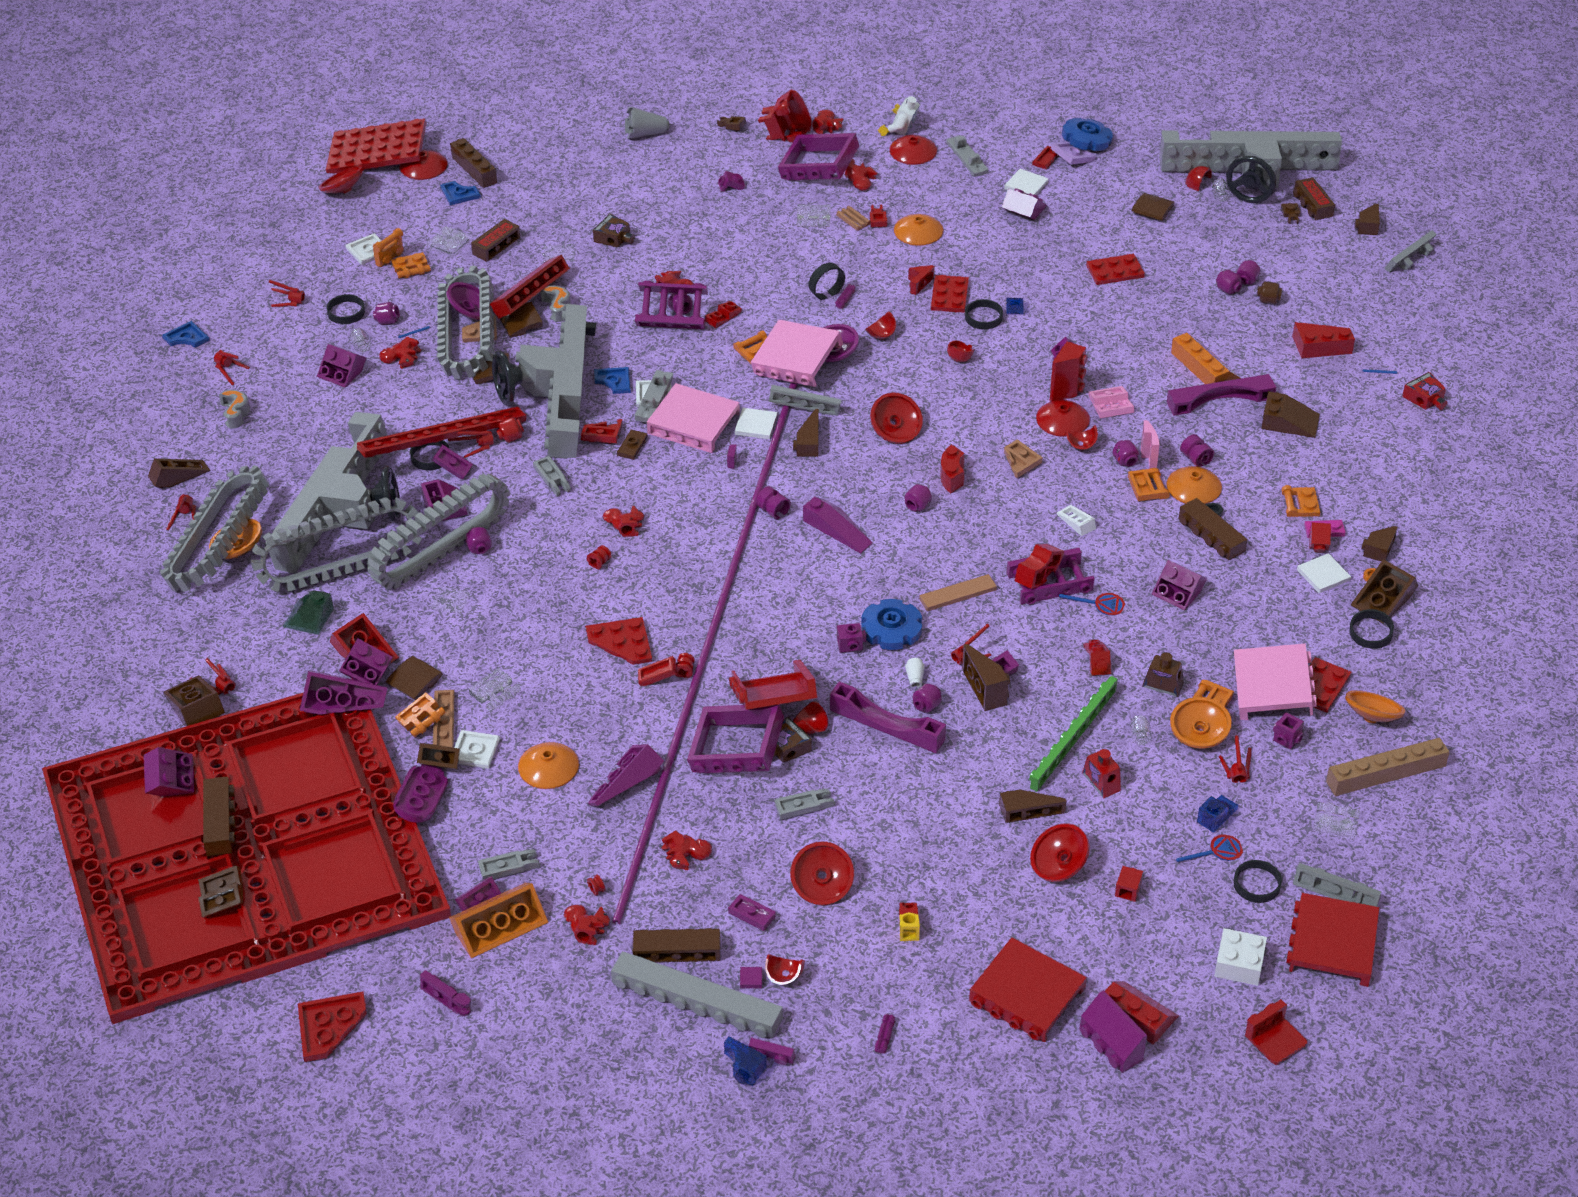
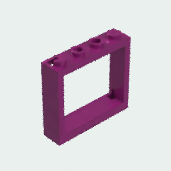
M856 133L797 135L778 166L781 179H841L860 147ZM802 151H840L834 163L794 164Z
M743 705L704 706L687 758L692 772L769 771L784 720L780 705L748 710ZM767 724L759 753L702 755L711 725Z

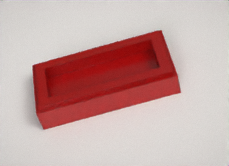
M1046 146L1032 161V165L1046 170L1059 155L1051 150L1050 146Z
M670 656L639 668L638 684L640 686H647L676 675V659Z

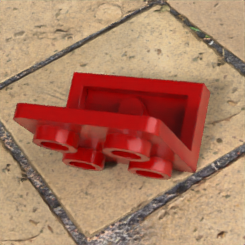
M1282 999L1276 1003L1268 1004L1260 1013L1251 1015L1247 1020L1245 1037L1274 1065L1280 1064L1307 1045L1306 1038L1285 1019L1287 1004Z

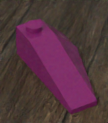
M814 496L803 506L804 522L860 554L872 544V541L849 516L833 503Z
M309 670L300 711L320 715L384 707L387 687Z
M649 744L632 745L617 762L616 765H619L620 768L610 772L607 776L609 783L602 784L587 804L598 806L648 777L656 775L660 771V766L664 760Z

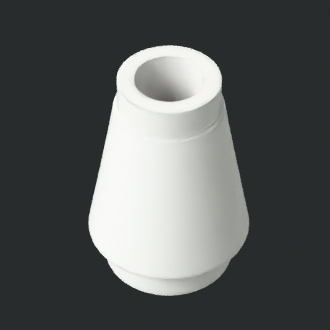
M911 658L905 665L910 686L915 687L917 685V687H921L925 665L921 659Z

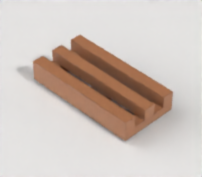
M851 206L836 212V216L857 231L870 225V220Z

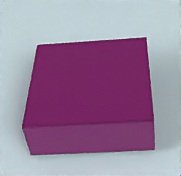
M730 444L727 453V468L734 469L737 459V445Z
M740 967V989L762 988V967Z

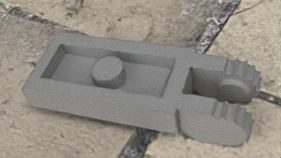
M550 456L533 462L534 469L556 496L561 495L558 484H561L566 492L571 491L564 474Z
M827 788L816 791L810 790L774 800L780 819L835 806L834 799L829 798L831 792Z
M534 849L518 850L479 860L478 866L482 879L484 880L491 876L495 879L524 872V870L528 871L539 868V860L534 859L537 857V853Z

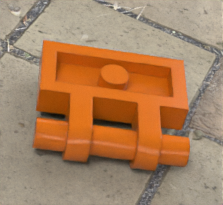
M423 252L391 259V264L398 279L403 277L405 279L410 278V276L416 274L423 275L425 272L431 271Z
M425 692L397 714L395 718L407 731L415 727L410 731L411 735L415 738L420 733H425L427 728L434 722H439L441 720L440 717L446 711L442 707L435 711L439 705Z

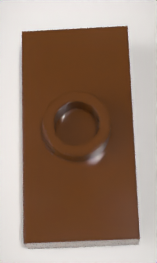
M631 429L618 449L617 456L634 460L648 438V434Z

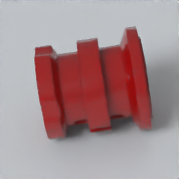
M600 545L596 550L587 555V562L590 566L599 570L602 565L611 559V552L607 547Z
M688 653L679 654L676 662V677L690 678L692 676L693 664L695 662L693 655Z

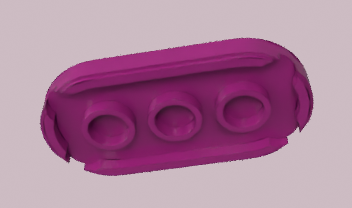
M421 764V766L416 767L417 765L410 768L396 794L393 804L395 812L401 818L410 822H425L431 819L448 784V778L444 776V772L440 768Z

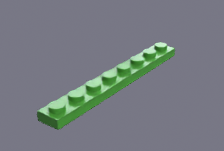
M1110 676L1106 682H1102L1097 694L1091 696L1089 704L1081 709L1077 719L1074 718L1067 732L1064 731L1062 733L1060 741L1057 744H1053L1048 756H1044L1037 770L1034 769L1029 777L1031 781L1030 789L1038 792L1114 695L1117 690V678Z

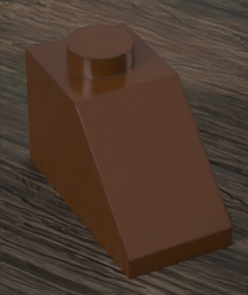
M1375 203L1359 212L1358 219H1355L1354 229H1357L1358 234L1378 235L1380 226L1379 204Z
M1391 526L1371 532L1368 539H1364L1362 543L1363 556L1377 561L1386 560L1395 541L1398 527Z
M420 743L417 763L458 769L460 748Z

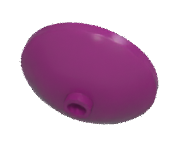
M464 282L452 283L446 292L452 307L465 317L480 320L479 288Z
M832 324L822 327L840 331L843 341L841 348L833 347L824 362L841 361L849 357L857 349L859 336L857 331L851 326Z

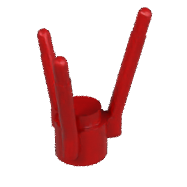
M272 280L268 281L278 287L290 290L271 288L272 291L287 294L288 300L291 301L289 303L272 304L271 307H296L297 304L303 303L301 301L305 299L304 291Z
M219 350L214 355V362L217 363L215 367L221 371L231 385H234V382L223 367H229L232 363L246 369L250 367L234 360L239 359V356Z
M488 430L459 431L458 435L474 436L448 439L449 442L476 439L478 446H482L465 455L464 458L490 449L489 446L494 443L492 432Z
M182 494L179 497L175 512L166 530L171 528L179 512L187 514L191 511L192 520H195L193 517L196 513V505H193V498L191 496Z
M986 624L962 646L951 652L952 659L955 662L958 661V665L963 663V646L965 644L970 645L990 627L989 624ZM988 653V654H985V656L990 657L991 654Z
M206 658L205 661L218 675L215 680L216 687H211L218 695L221 693L226 695L228 691L234 690L236 683L229 677L220 664H217L216 667Z
M1236 735L1237 763H1234L1231 769H1229L1222 755L1219 756V759L1227 774V779H1231L1233 783H1238V781L1245 783L1250 779L1249 770L1252 748H1248L1246 765L1244 766L1241 762L1239 736Z

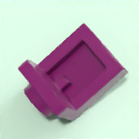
M725 171L718 180L721 192H725L728 186L738 190H743L745 187L743 177L737 173Z

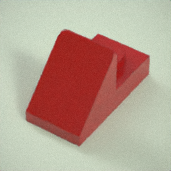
M918 266L908 269L911 294L917 295L934 279L935 266Z

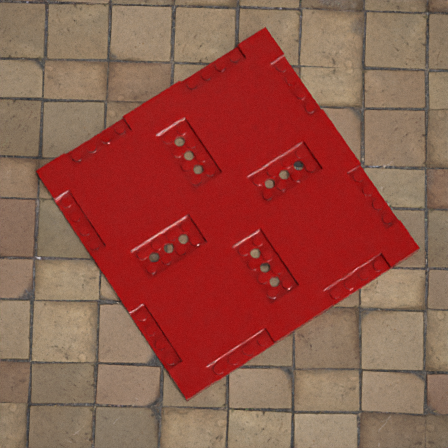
M303 693L42 768L112 1025L156 1011L155 1007L239 980L242 983H246L327 957V952L409 927L410 930L451 917L450 907L416 822H410L401 818L394 810V800L401 784L371 709L320 715L300 711ZM157 747L193 754L194 793L164 797L146 794L144 755ZM214 765H221L219 768H213ZM228 776L230 785L234 784L235 797H232V800L235 802V812H232V816L235 817L236 828H232V832H235L236 844H232V853L207 856L203 843V779ZM340 807H347L345 810H338ZM320 813H327L325 816H318ZM300 819H307L303 823L298 822ZM177 856H185L183 859L175 860ZM157 862H164L160 866H154ZM236 865L240 867L243 882V904L203 918L198 899L201 896L198 880ZM137 868H143L140 872H133ZM256 882L262 883L260 886L257 887L252 886ZM260 898H267L264 902H257ZM264 914H272L269 918H262Z

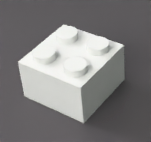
M1223 928L1214 977L1258 986L1267 937Z

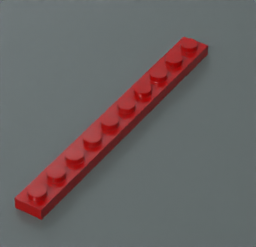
M517 406L357 442V450L365 458L388 454L393 451L405 450L415 446L463 436L457 434L459 431H487L499 428V422L510 417L519 419L520 422H525L526 414Z

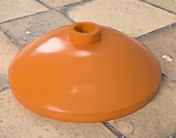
M910 214L896 222L894 234L900 241L906 244L923 246L938 241L943 234V226L932 216Z
M1187 466L1175 470L1169 475L1166 484L1170 495L1183 503H1188L1198 498L1204 504H1208L1216 500L1222 491L1220 479L1210 470L1198 466Z
M247 519L248 524L246 527H242L243 532L241 535H237L238 540L236 543H232L233 548L231 551H227L226 559H233L246 554L259 542L262 535V526L257 520ZM221 529L210 540L209 549L211 547V544L215 541L217 535H219Z
M1352 690L1348 691L1345 696L1348 705L1358 715L1364 717L1365 721L1370 723L1398 720L1405 714V708L1402 705L1379 694Z
M1192 697L1180 702L1173 709L1170 717V727L1174 736L1183 744L1199 749L1211 748L1219 745L1228 737L1231 730V716L1228 710L1214 699Z
M544 742L530 747L522 754L518 762L520 777L530 786L540 789H553L567 784L575 777L579 768V760L576 753L570 747L557 742Z

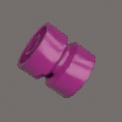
M1197 434L1188 436L1180 446V451L1198 467H1202V463L1204 465L1209 464L1215 454L1214 450Z
M771 486L763 488L756 498V505L763 511L767 510V513L774 519L780 518L776 515L777 512L783 515L787 514L791 506L790 500Z

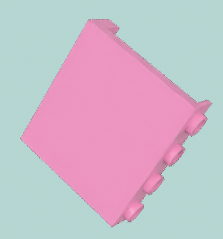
M778 320L751 361L753 372L758 376L816 387L814 377L833 347L841 348L843 345L840 331Z
M675 383L648 419L647 434L712 453L715 450L716 439L734 414L740 415V404L731 399Z
M1306 643L1234 650L1240 720H1248V712L1309 707L1310 715H1313V707H1317L1316 695H1311V692H1315L1314 680H1310L1313 677L1312 665L1308 666V663H1311V652L1306 651Z

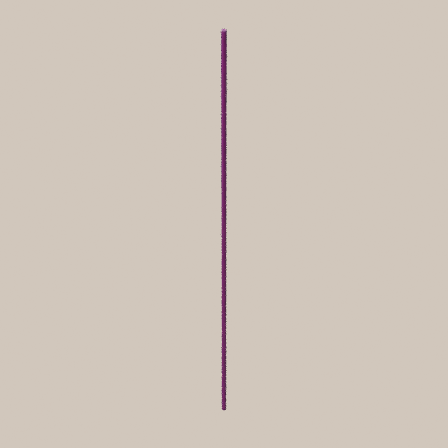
M791 382L789 388L796 390L798 383ZM783 405L612 923L616 924V921L618 922L617 924L621 923L757 509L756 498L764 488L790 406Z

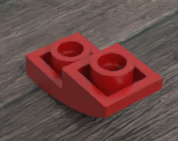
M727 301L718 305L717 311L706 314L704 321L716 329L741 313L742 308L732 301Z

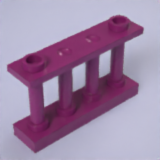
M648 280L638 282L639 289L644 292L642 313L640 315L635 314L636 326L705 330L704 318L700 317L702 295H708L707 285L702 283H695L694 285L653 283ZM651 292H661L659 314L657 315L649 314ZM668 293H678L676 315L674 316L666 315ZM685 294H695L693 316L691 317L683 316Z
M1080 548L1064 550L1061 563L1054 572L1059 583L1048 585L1045 582L1043 585L1033 589L1020 584L1022 588L1020 604L1031 605L1037 601L1057 598L1060 594H1086L1092 591L1095 578L1094 576L1084 577L1079 567L1082 556ZM1027 558L1007 562L1006 574L1009 579L1015 578L1018 564L1024 562ZM1061 568H1072L1077 579L1066 581Z

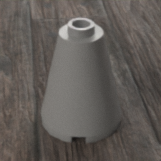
M628 107L626 113L629 116L625 118V133H629L627 139L662 134L669 130V121L666 117L638 108Z

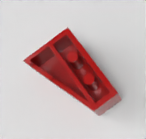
M1301 322L1294 323L1292 337L1301 359L1353 353L1355 338L1350 328Z

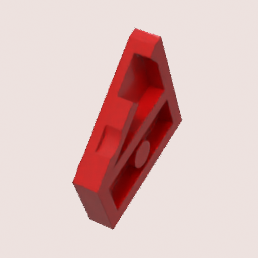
M617 419L616 424L607 425L606 421L584 425L581 432V440L605 442L607 444L617 443L623 419Z

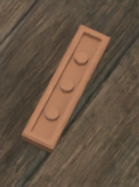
M987 574L921 594L919 599L928 612L996 591L997 586L990 575Z
M454 690L434 691V700L439 705L435 711L442 707L446 713L440 717L441 720L439 722L433 723V744L454 747L455 692Z

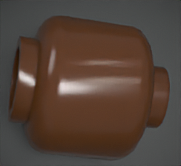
M1264 281L1262 286H1258L1257 296L1260 297L1261 303L1274 305L1277 301L1281 300L1282 288H1280L1279 283Z

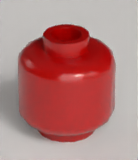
M514 417L499 422V430H496L500 440L504 439L507 443L522 438V433L525 432L520 420Z

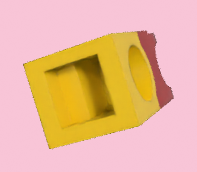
M899 902L900 941H919L920 924L917 902Z

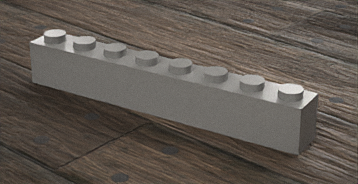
M622 951L611 970L612 983L619 988L626 987L634 990L639 995L646 994L652 996L659 1002L666 1001L672 1003L678 1009L686 1008L692 1010L698 1016L706 1015L712 1017L718 1023L723 1024L726 1022L732 1024L741 1031L745 1029L752 1031L761 1038H773L783 1019L782 1006Z

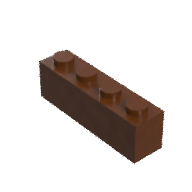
M465 138L457 139L450 143L452 158L482 188L497 183L496 168Z
M1198 498L1180 506L1178 519L1181 524L1187 525L1194 535H1199L1208 546L1216 549L1221 557L1224 556L1226 559L1231 560L1246 551L1248 539Z
M228 776L203 779V843L207 856L232 853V844H236L235 832H232V828H236L235 817L232 816V812H235V802L232 800V797H235L234 784L230 785Z
M720 929L633 930V955L655 963L720 961Z

